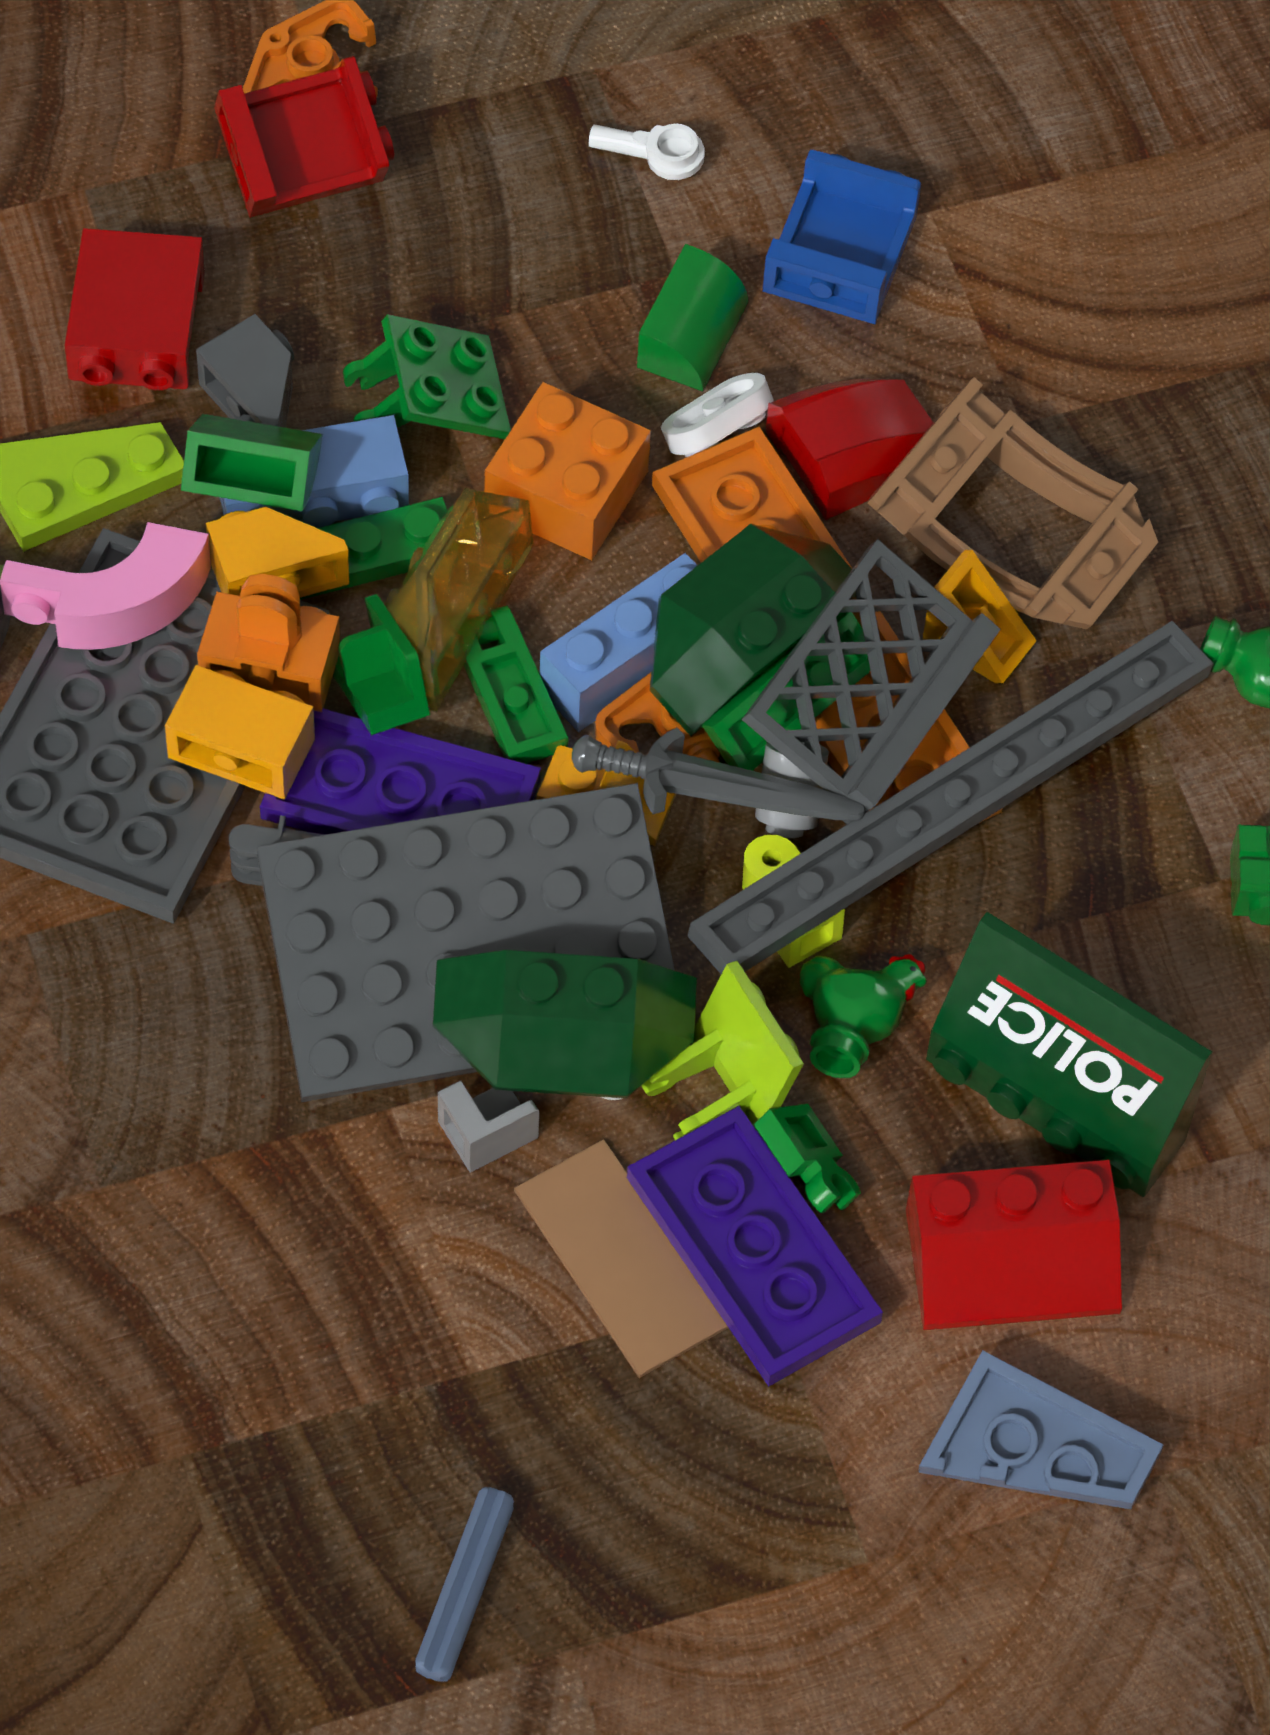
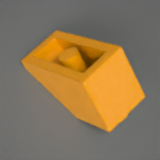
M268 507L247 512H230L218 520L206 523V533L209 534L211 566L220 591L223 593L240 594L247 578L250 575L256 574L274 575L288 580L297 586L300 598L349 584L348 548L345 540Z

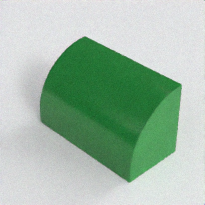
M688 244L684 245L639 331L637 368L699 391H704L748 304L745 286L730 267L710 253Z
M201 414L187 431L181 491L303 511L308 503L314 484L323 434Z

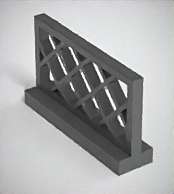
M877 539L859 559L742 720L822 789L861 803L864 806L865 814L879 802L996 637L1000 628L983 613L971 620ZM874 565L893 579L896 598L872 599L868 573ZM856 591L857 599L849 600L853 593ZM914 610H929L948 627L940 639L920 640ZM899 611L904 640L880 641L875 612ZM860 612L865 642H841L836 616L839 613ZM824 634L825 643H817ZM922 652H930L924 660ZM884 653H907L912 677L908 683H888L883 657ZM868 654L873 684L849 685L843 655ZM828 655L833 685L809 686L804 660L807 656ZM792 678L793 687H785ZM899 695L896 701L892 704L891 696ZM876 696L880 723L877 727H857L851 697ZM836 698L841 728L817 729L811 699ZM796 699L801 730H785L766 713L775 700ZM868 739L861 748L859 740ZM844 740L849 766L842 776H839L823 762L819 741ZM842 820V821H844L846 824H849L850 822H852V821H854V820Z

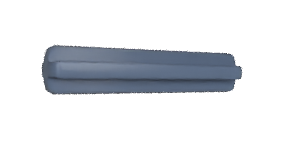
M484 1487L478 1492L415 1660L416 1672L426 1678L438 1682H446L452 1676L514 1509L513 1497L504 1491L492 1487Z

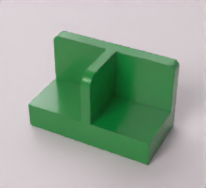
M378 594L365 597L370 629L347 636L341 640L338 646L339 657L333 673L334 679L371 735L430 715L418 654Z

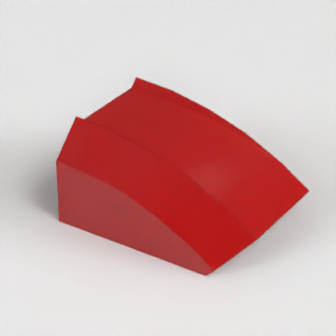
M853 379L812 387L768 403L766 433L777 449L781 448L813 495L815 505L825 520L867 502L870 496L883 484L934 422L904 380Z

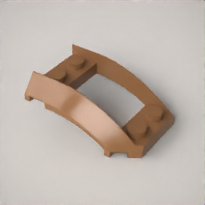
M973 377L943 409L936 421L883 484L870 496L867 503L917 548L948 571L964 550L973 549L948 531L935 518L986 457L989 458L1016 481L1071 514L1092 524L1040 588L1005 571L976 551H974L1015 610L1033 618L1088 629L1158 543L1150 518L1144 522L1134 494L1138 488L1130 481L1123 485L1111 480L1073 459L1037 433L1011 409L1005 414L979 390L983 384Z

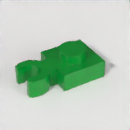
M809 1104L770 1108L754 1124L788 1177L801 1176L806 1184L805 1191L809 1201L820 1213L826 1212L834 1203L840 1210L845 1209L861 1194L859 1186L853 1177L836 1164L843 1154Z

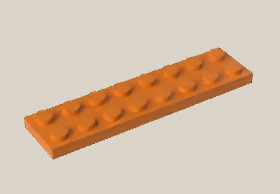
M760 426L653 472L652 487L701 563L749 524H755L828 543L851 567ZM881 611L875 612L880 641H898L897 635ZM852 612L862 627L860 612ZM907 653L883 654L888 683H908L912 677ZM871 671L855 685L873 684ZM899 695L891 696L892 704L896 701ZM876 696L851 697L857 727H877L880 723ZM837 701L815 718L817 729L841 728ZM945 709L876 806L970 748ZM868 739L859 740L861 748ZM844 740L819 741V744L829 751L828 762L839 776H842L849 766ZM1002 809L998 810L997 812H995L994 814H992L984 820H987L997 814L1002 813Z

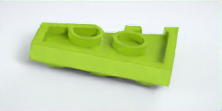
M161 422L0 443V513L24 552L182 483L184 460Z

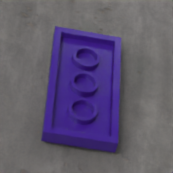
M323 709L322 712L313 711L315 740L285 800L265 793L260 804V817L263 820L279 824L280 816L282 815L286 817V826L328 835L533 801L540 783L541 768L396 728L371 735L360 718Z
M740 1106L627 1167L628 1181L768 1387L881 1323L883 1311Z

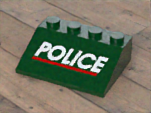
M986 912L979 921L932 1027L926 1060L932 1063L935 1070L947 1081L957 1085L965 1084L986 1097L992 1108L999 1114L1009 1119L1019 1118L1041 1132L1047 1143L1056 1150L1065 1154L1074 1153L1087 1162L1110 1160L1114 1186L1120 1189L1129 1188L1140 1196L1145 1197L1186 1141L1212 1051L989 912Z

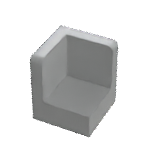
M459 1081L438 1092V1122L470 1173L538 1138V1108L532 1100L520 1104L513 1091L495 1090L492 1088L472 1098L463 1083Z

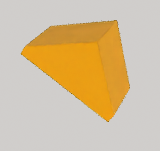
M964 550L934 588L971 620L983 613L1000 628V631L972 670L994 683H1004L1037 640L973 550ZM929 610L926 613L922 639H940L948 627Z

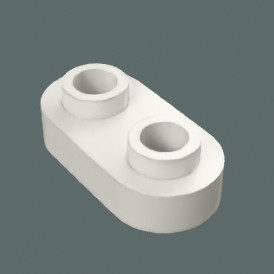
M746 373L730 378L671 414L661 425V430L670 452L689 457L719 444L718 441L737 429L748 428L761 422L766 416L765 411L768 410V403L773 402L765 376L760 373Z

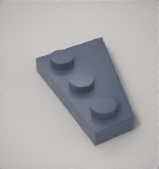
M982 1350L919 1465V1473L1131 1510L1162 1453L1163 1444Z

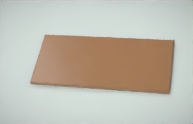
M604 1139L514 1188L515 1193L639 1378L728 1329L722 1317L628 1181L627 1172Z

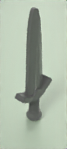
M677 727L660 737L646 755H643L641 752L634 753L632 750L616 749L613 746L607 747V745L595 740L591 735L579 738L572 750V762L579 772L605 769L607 772L614 771L617 774L623 773L626 776L632 775V777L636 778L639 776L641 779H644L643 794L652 814L665 811L667 792L770 811L832 820H860L864 816V806L845 796L803 783L682 754L685 734Z

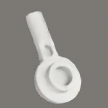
M594 124L589 135V147L645 158L650 169L657 176L667 180H681L691 177L700 170L704 163L705 148L702 140L690 127L683 124L656 125L650 132H629Z

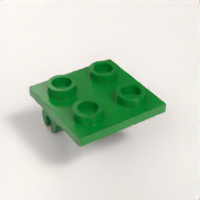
M387 314L381 321L386 341L364 359L353 361L343 369L342 373L346 387H350L359 378L361 389L366 390L396 374L399 382V387L396 391L373 409H367L358 413L354 417L353 422L394 415L397 428L413 421L500 439H506L511 431L489 335Z

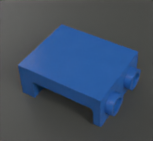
M810 150L805 160L803 181L779 240L773 238L766 255L763 292L876 324L917 217L921 182L917 179L906 177L897 171L882 170L851 161L842 155Z

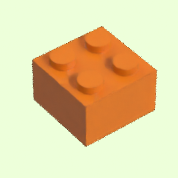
M542 382L485 469L484 512L592 561L648 473L651 430Z

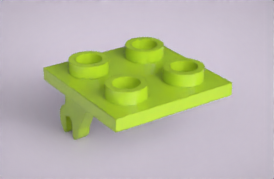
M734 961L726 964L695 1025L693 1044L642 1085V1088L648 1096H655L668 1090L675 1083L713 1066L715 1067L730 1093L680 1122L678 1126L682 1131L673 1134L674 1139L677 1140L737 1106H740L754 1126L770 1108L781 1107L804 1063L799 1057L795 1042L789 1035L784 1034L766 1006V1001L760 988L750 981L739 962Z

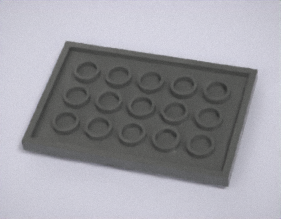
M103 528L79 573L98 572L117 565L134 552L141 541ZM212 567L206 583L193 603L168 626L141 640L106 649L82 650L58 647L56 624L49 625L0 713L1 859L167 922L175 923L246 787L245 785L169 759L167 753L165 724L194 667L198 665L197 652L216 592H221ZM300 600V606L316 607L330 614V611Z
M638 783L257 846L258 863L302 1102L477 1072L455 1047L432 1026L436 962L439 959L501 950L640 959L675 971Z

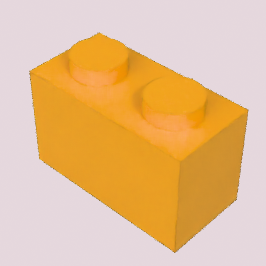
M196 665L165 724L168 758L285 800L315 740L313 706L305 704L303 700L286 691L271 692L251 685L233 672L226 670L215 672Z

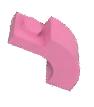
M148 522L143 538L134 552L117 565L93 573H71L6 560L0 578L4 614L15 616L20 621L33 625L43 623L56 624L58 647L82 650L106 649L141 640L168 626L199 595L211 570L209 534Z

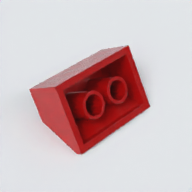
M1110 1160L912 1176L906 1205V1216L923 1330L1121 1313L1120 1218Z

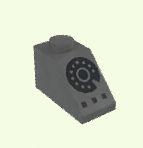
M254 314L196 349L199 385L229 418L286 427L293 390L292 361L295 357L289 341L279 330L274 329L271 331Z

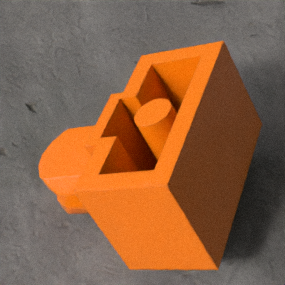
M268 574L250 575L243 584L240 594L233 595L216 592L197 652L198 666L215 672L218 670L233 672L247 683L271 692L286 691L303 700L305 704L313 706V711L322 712L339 657V616L327 614L316 607L300 606L297 586L284 578Z

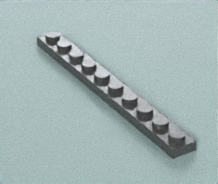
M1173 621L1169 622L866 812L860 820L850 822L690 923L688 937L720 974H722L726 964L734 961L739 962L744 972L1200 683L1209 676L1213 662Z

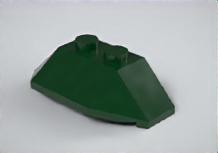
M749 524L659 597L653 670L650 680L651 693L692 737L703 728L701 724L798 644L851 572L852 568L828 543ZM856 591L853 593L849 600L857 599Z
M501 950L439 959L436 962L432 1026L455 1047L463 1058L495 1090L627 1099L682 1051L693 1044L697 978L632 958Z

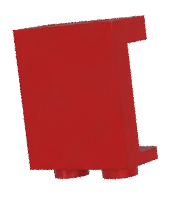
M354 56L342 59L340 66L336 69L244 93L242 85L218 91L214 109L249 218L384 180L389 168V161L394 160V148L386 126L377 127L371 106L376 105L377 99L371 76L367 70L359 71Z
M83 228L64 345L68 378L70 380L82 381L95 386L107 384L144 386L151 390L188 388L190 377L188 357L197 293L203 290L205 276L202 237Z

